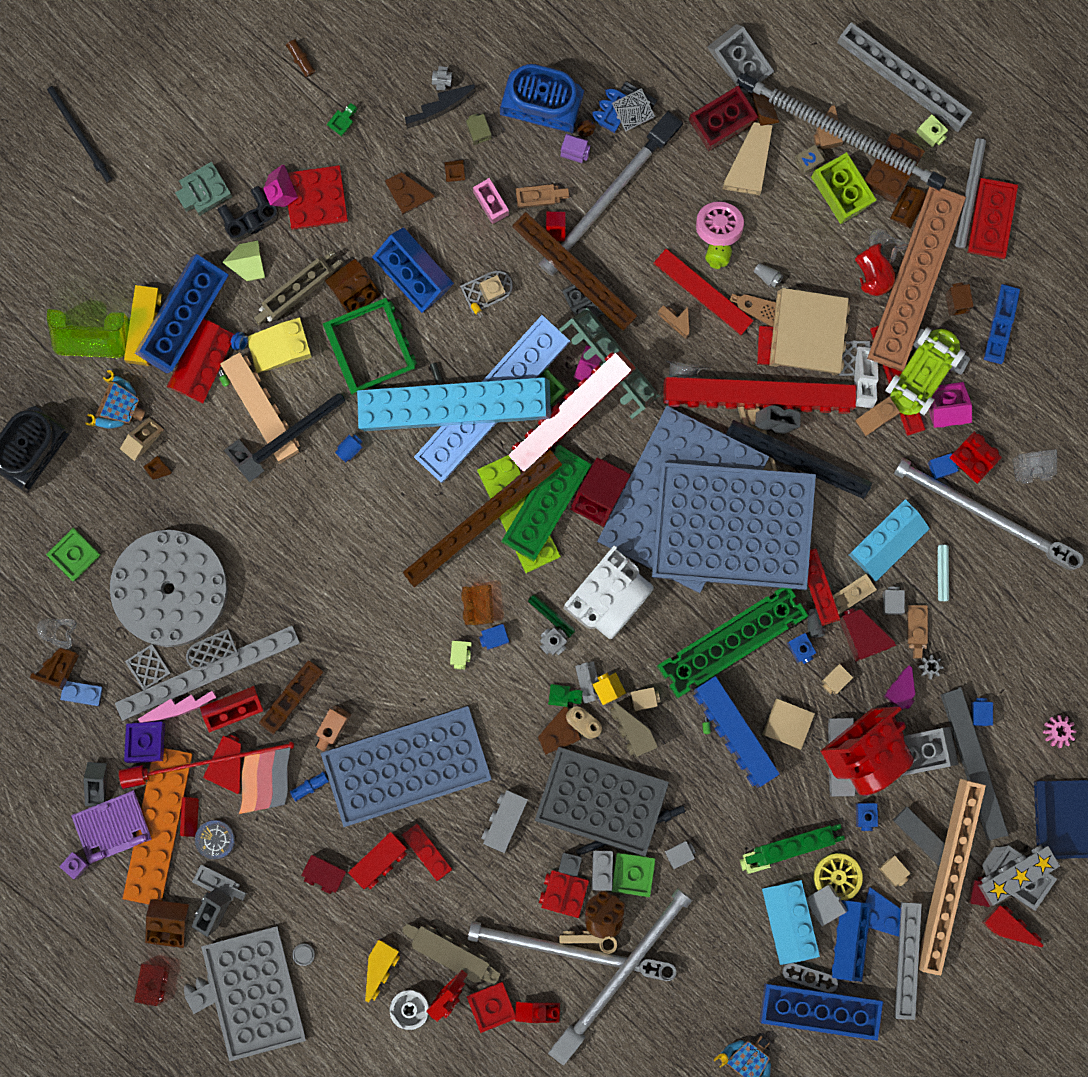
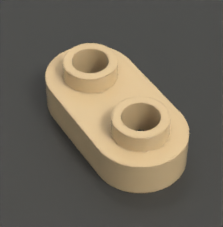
M576 706L567 712V722L584 737L593 739L600 735L602 731L600 722L583 708ZM576 713L580 715V719L576 718ZM591 725L595 727V731L591 730Z

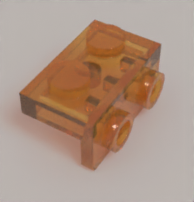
M491 585L462 587L461 599L464 605L463 620L465 625L476 626L494 623Z

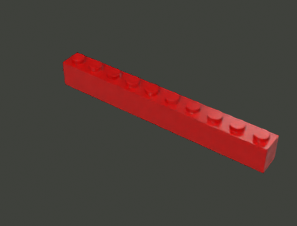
M666 377L664 380L663 404H668L670 407H679L680 404H686L690 408L706 405L707 408L712 409L718 408V406H725L726 409L744 407L745 410H755L756 407L764 409L768 406H778L783 410L801 409V412L820 410V413H831L832 410L839 411L840 414H849L850 411L856 408V385Z

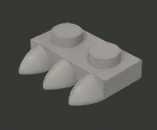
M208 976L209 984L201 978L196 979L197 990L188 984L184 986L185 999L193 1014L215 1003Z

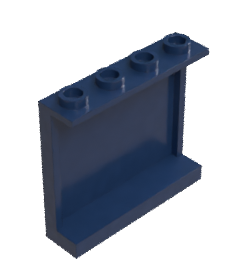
M1088 780L1034 782L1036 847L1042 845V847L1048 846L1055 859L1088 858Z

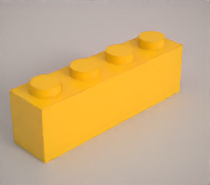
M135 285L124 357L126 363L145 366L150 364L134 353L157 316L158 305L162 304L163 295L160 294L158 288Z

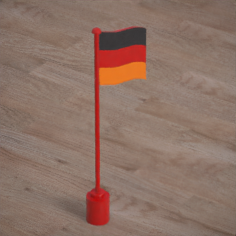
M289 742L290 744L148 772L147 768L144 769L143 765L119 770V780L122 789L145 785L150 775L245 757L242 771V804L239 814L282 806L285 804L287 797V765L290 748H294V743Z

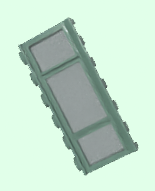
M588 307L559 329L562 332L573 324L579 333L571 339L572 344L577 345L585 339L591 346L583 355L586 360L597 354L603 361L600 365L602 366L606 363L604 359L610 353L621 351L635 366ZM637 367L620 383L628 392L620 399L621 404L625 405L634 399L640 406L638 410L630 415L631 419L660 396Z

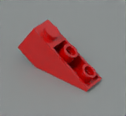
M997 905L982 921L996 936L1041 948L1044 946L1040 942L1042 939L1035 932L1030 933L1025 929L1027 925L1018 918L1016 920L1012 917L1013 912L1005 905L1003 907Z

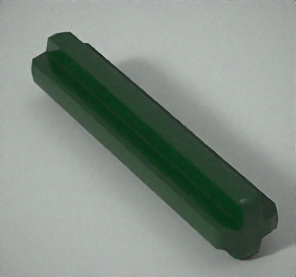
M533 594L528 599V602L554 626L558 629L560 628L568 638L575 633V629L536 594Z

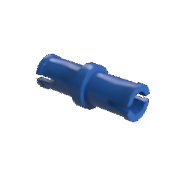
M322 771L312 779H306L302 785L291 790L290 793L293 799L298 801L309 793L313 794L317 788L328 783L329 780Z

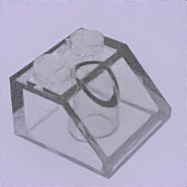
M1057 449L1019 454L1012 459L1016 482L1021 481L1022 484L1033 483V479H1040L1041 482L1052 480V477L1057 474Z

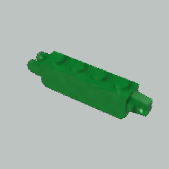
M841 824L818 828L755 847V854L745 857L746 863L752 864L757 862L758 866L761 867L835 845L836 842L845 840L844 835L836 836L835 838L832 831L840 830L842 828Z

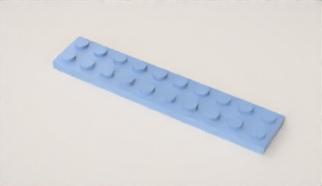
M541 315L482 382L538 378L571 341L547 318ZM497 423L441 426L414 458L443 483Z

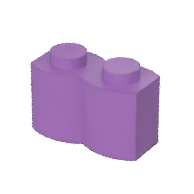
M566 134L560 157L583 163V160L587 161L591 145H588V140Z

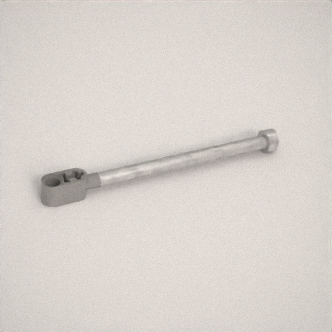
M902 458L898 464L894 475L901 479L906 476L1044 551L1049 560L1068 570H1075L1082 566L1083 556L1072 548L1060 542L1051 543L911 467V462L905 458ZM1058 548V553L1060 554L1055 556L1052 549ZM1070 556H1074L1077 559L1076 566H1072L1069 563Z
M677 888L672 894L674 900L573 1027L570 1024L550 1049L548 1054L564 1066L586 1037L583 1033L683 906L687 908L693 901L681 889Z
M475 921L471 922L468 936L470 941L477 942L478 938L618 968L628 958L481 927L480 922ZM653 959L641 960L633 970L640 972L645 977L664 981H671L676 976V969L672 964ZM650 962V966L657 968V964H660L658 976L655 975L656 971L649 970L646 973L643 965H647ZM666 966L672 968V975L670 977L662 975V969Z

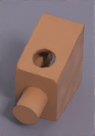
M336 705L330 708L316 733L320 738L315 746L322 751H326L329 744H334L352 714ZM328 728L332 730V734L328 732Z

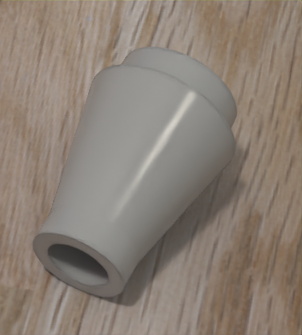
M761 263L754 270V273L769 287L776 288L783 278L779 270Z

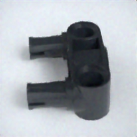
M260 186L250 190L258 204L257 208L246 212L238 219L234 218L227 204L217 209L225 223L224 229L229 238L234 242L242 241L258 233L266 226L274 223L278 218L276 206L269 204ZM268 209L274 210V214L270 217L264 215ZM234 228L241 229L240 234L236 236L232 235L231 231Z

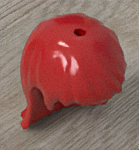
M881 243L874 244L857 255L855 261L865 276V282L860 277L862 291L869 295L881 296L891 290L895 283V272L891 263L881 253Z

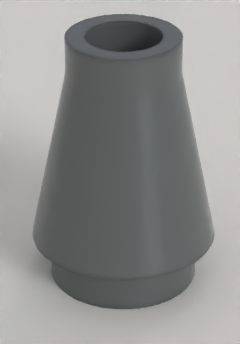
M816 608L808 610L807 633L810 634V638L824 636L826 628L825 625H821Z

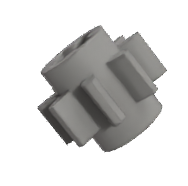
M439 66L438 71L433 70L432 85H436V90L445 91L446 86L451 87L452 72H448V67Z
M933 655L929 656L928 661L922 658L924 664L918 666V668L923 670L921 676L927 674L930 680L933 674L939 677L938 670L943 669V666H939L938 663L941 659L933 660ZM927 663H928V664H932V663H933V664L935 665V666L933 667L934 671H933V670H931V671H928V670H927V668L929 667V666L927 665Z

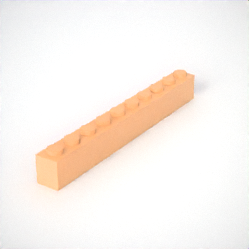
M961 778L959 781L919 952L918 969L922 972L940 976L942 974L986 785Z

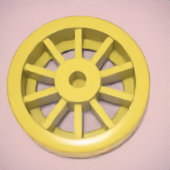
M833 853L823 857L818 862L814 870L813 880L817 891L825 887L822 880L830 879L831 882L829 884H834L835 892H837V887L840 885L842 893L836 894L841 897L840 900L847 901L859 892L863 882L861 867L855 859L846 854ZM834 862H840L838 870ZM843 863L848 866L844 871H842ZM829 864H831L833 868L832 872L826 869V866H828ZM851 869L853 875L846 876L845 873ZM823 871L829 873L830 877H822ZM853 878L852 884L847 882L846 879ZM844 883L850 886L846 891L843 886Z

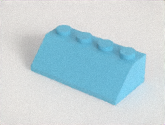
M905 499L849 556L876 582L930 528L919 512Z
M802 880L763 888L762 892L780 965L820 957Z

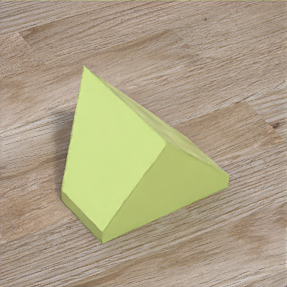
M258 241L239 244L223 261L225 265L246 281L265 278Z

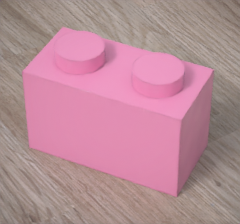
M490 178L473 187L474 195L492 224L509 215L507 206Z

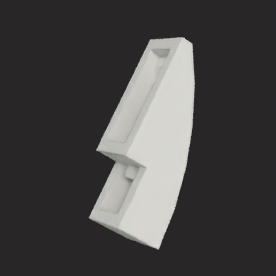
M859 346L857 348L854 378L856 406L873 408L877 401L878 363L867 359L870 348Z

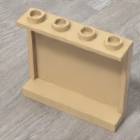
M786 288L778 290L769 366L777 367L781 365L832 373L834 376L840 374L844 368L842 354L846 349L844 335L848 330V323H846V317L850 311L848 298Z

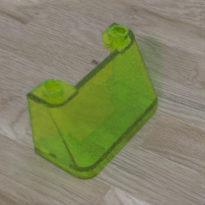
M47 309L46 319L52 349L56 354L122 358L125 356L130 320L125 313L113 312L108 314L104 321V327L70 326L66 324V316L62 311Z

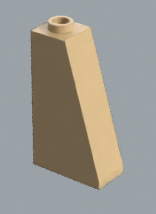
M759 121L753 123L724 181V190L760 196L772 125L760 126Z

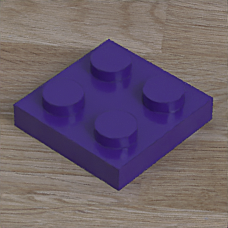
M161 721L126 724L124 762L163 761L165 723Z

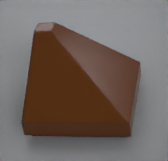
M158 455L143 466L153 480L172 473Z

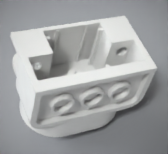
M615 546L610 549L564 605V609L589 629L596 628L608 639H613L654 589V586L639 574L637 566L616 550L617 547Z

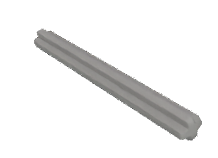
M977 138L975 141L965 192L966 199L962 207L955 246L958 248H965L986 145V140Z

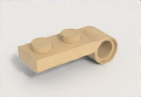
M563 931V935H559V943H599L600 949L607 954L613 953L617 948L615 938L608 936L605 939H600L588 931H583V935H575V931ZM611 939L614 946L611 950L603 948L604 940Z

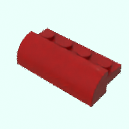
M203 319L181 355L166 387L203 404L220 369V364L228 352L231 338L234 334L217 324Z

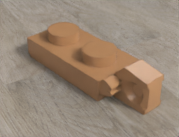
M553 184L516 188L518 208L555 205L560 203V199L569 198L568 188L559 189L558 186Z
M908 605L907 644H909V648L913 649V659H921L923 649H927L928 605Z

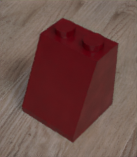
M597 457L578 490L570 510L604 527L631 475L625 470L617 468L608 461Z
M852 608L842 613L843 616L840 618V624L855 662L896 646L895 642L861 609L856 611L855 608Z

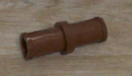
M296 39L291 40L285 45L293 56L294 63L298 64L305 78L316 72L307 59L308 55L302 51Z

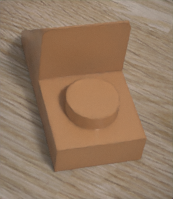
M663 305L658 310L657 315L686 339L689 336L688 307L677 318L675 316L676 312L672 308H666Z

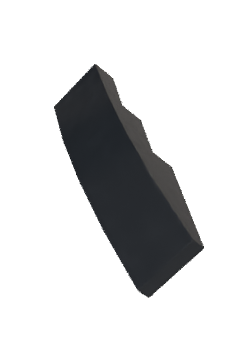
M472 84L438 93L439 101L421 105L422 113L405 117L407 129L427 123L459 106L475 93V85Z

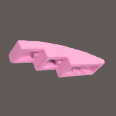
M211 691L198 700L193 695L188 696L177 704L173 699H169L138 720L140 723L182 716L218 699V697Z

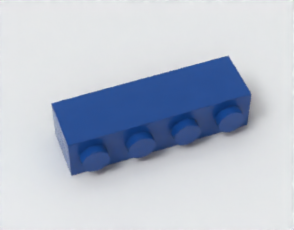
M841 900L847 912L839 916L832 978L862 982L871 904Z

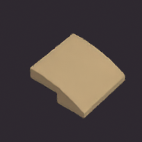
M776 699L762 735L801 750L815 714Z

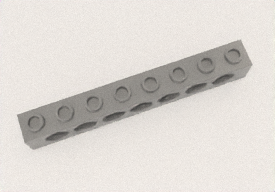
M852 22L839 37L838 44L956 132H959L971 116L972 112Z

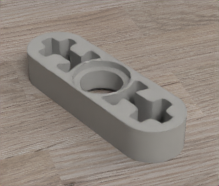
M795 963L786 964L782 969V974L787 980L824 992H833L838 986L837 979L832 978V975ZM791 966H794V970L800 972L801 968L804 969L801 974V981L797 980L799 978L797 975L788 977L789 973L786 970L790 969ZM813 972L815 974V981L813 983L805 981L806 973ZM819 974L823 975L821 977L822 980L828 981L831 978V982L834 983L833 987L830 986L826 989V985L819 983V987L816 986L819 981Z

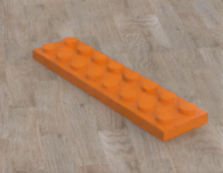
M164 748L163 761L151 762L149 772L190 764L193 754ZM190 768L149 776L141 811L152 840L133 847L122 899L149 904L150 899L163 901L181 815V802L185 795ZM138 830L135 837L142 835L141 830Z

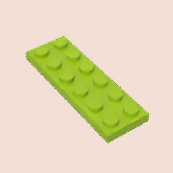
M509 455L477 469L490 499L521 474L517 464ZM529 493L499 517L506 532ZM551 536L548 537L534 562L515 551L526 574L560 558Z

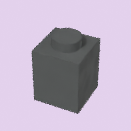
M562 853L558 872L578 876L582 857Z

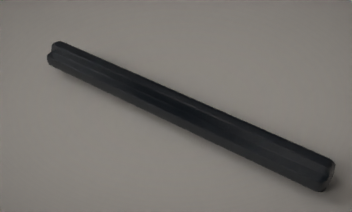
M340 393L336 394L254 453L252 458L255 463L260 464L345 402L344 396Z

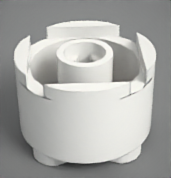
M413 989L401 991L394 997L390 1005L392 1021L396 1026L405 1030L419 1028L425 1023L429 1015L426 1012L429 1007L428 1000L419 991ZM406 1005L414 1006V1014L405 1013Z

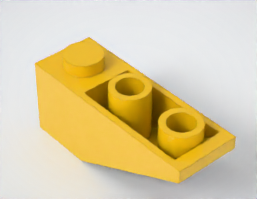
M380 939L368 957L365 1001L368 1003L371 999L375 1001L380 992L377 988L381 982L385 984L390 975L387 971L391 965L395 967L400 958L397 955L399 950Z

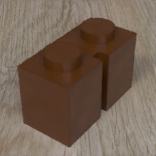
M964 282L955 283L945 294L949 316L968 314L974 307L970 284L964 285Z

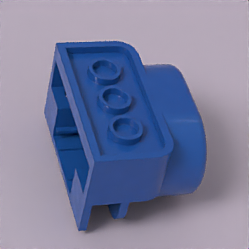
M537 64L523 65L511 71L500 106V115L573 133L584 90L563 71Z

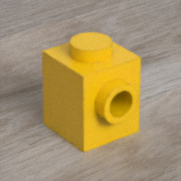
M607 672L597 677L599 681L592 684L602 705L626 694L616 673L609 675Z

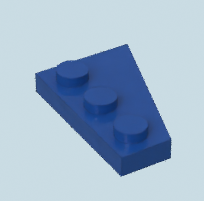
M869 887L865 903L871 904L869 928L899 937L901 909Z

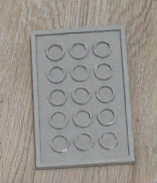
M278 927L201 946L229 1061L306 1041Z

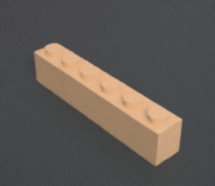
M239 352L220 364L267 444L289 429L286 421L281 422L278 415L281 413L277 406L270 404L268 399L271 396L267 389L260 387L259 382H261L258 374L256 371L251 372L249 366L252 364L246 355L242 357ZM296 438L274 453L279 464L299 453L297 448L300 445Z

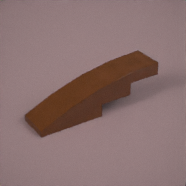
M308 660L272 704L268 712L259 721V724L274 735L323 674V671Z

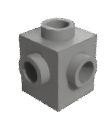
M548 628L540 635L542 637L540 648L547 655L549 653L552 656L555 654L560 655L567 648L565 646L567 644L565 640L567 636L560 628L558 630L555 628L550 630ZM553 637L557 639L555 645L550 643V639Z

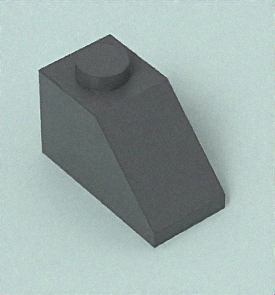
M239 439L224 450L249 482L265 471L260 464L255 463L252 454Z
M87 762L84 774L85 806L93 807L105 802L107 788L106 763Z

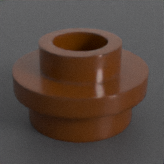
M585 120L577 126V132L579 136L588 137L594 133L596 126L590 120Z

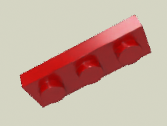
M415 824L402 834L403 838L436 881L452 870L418 824Z

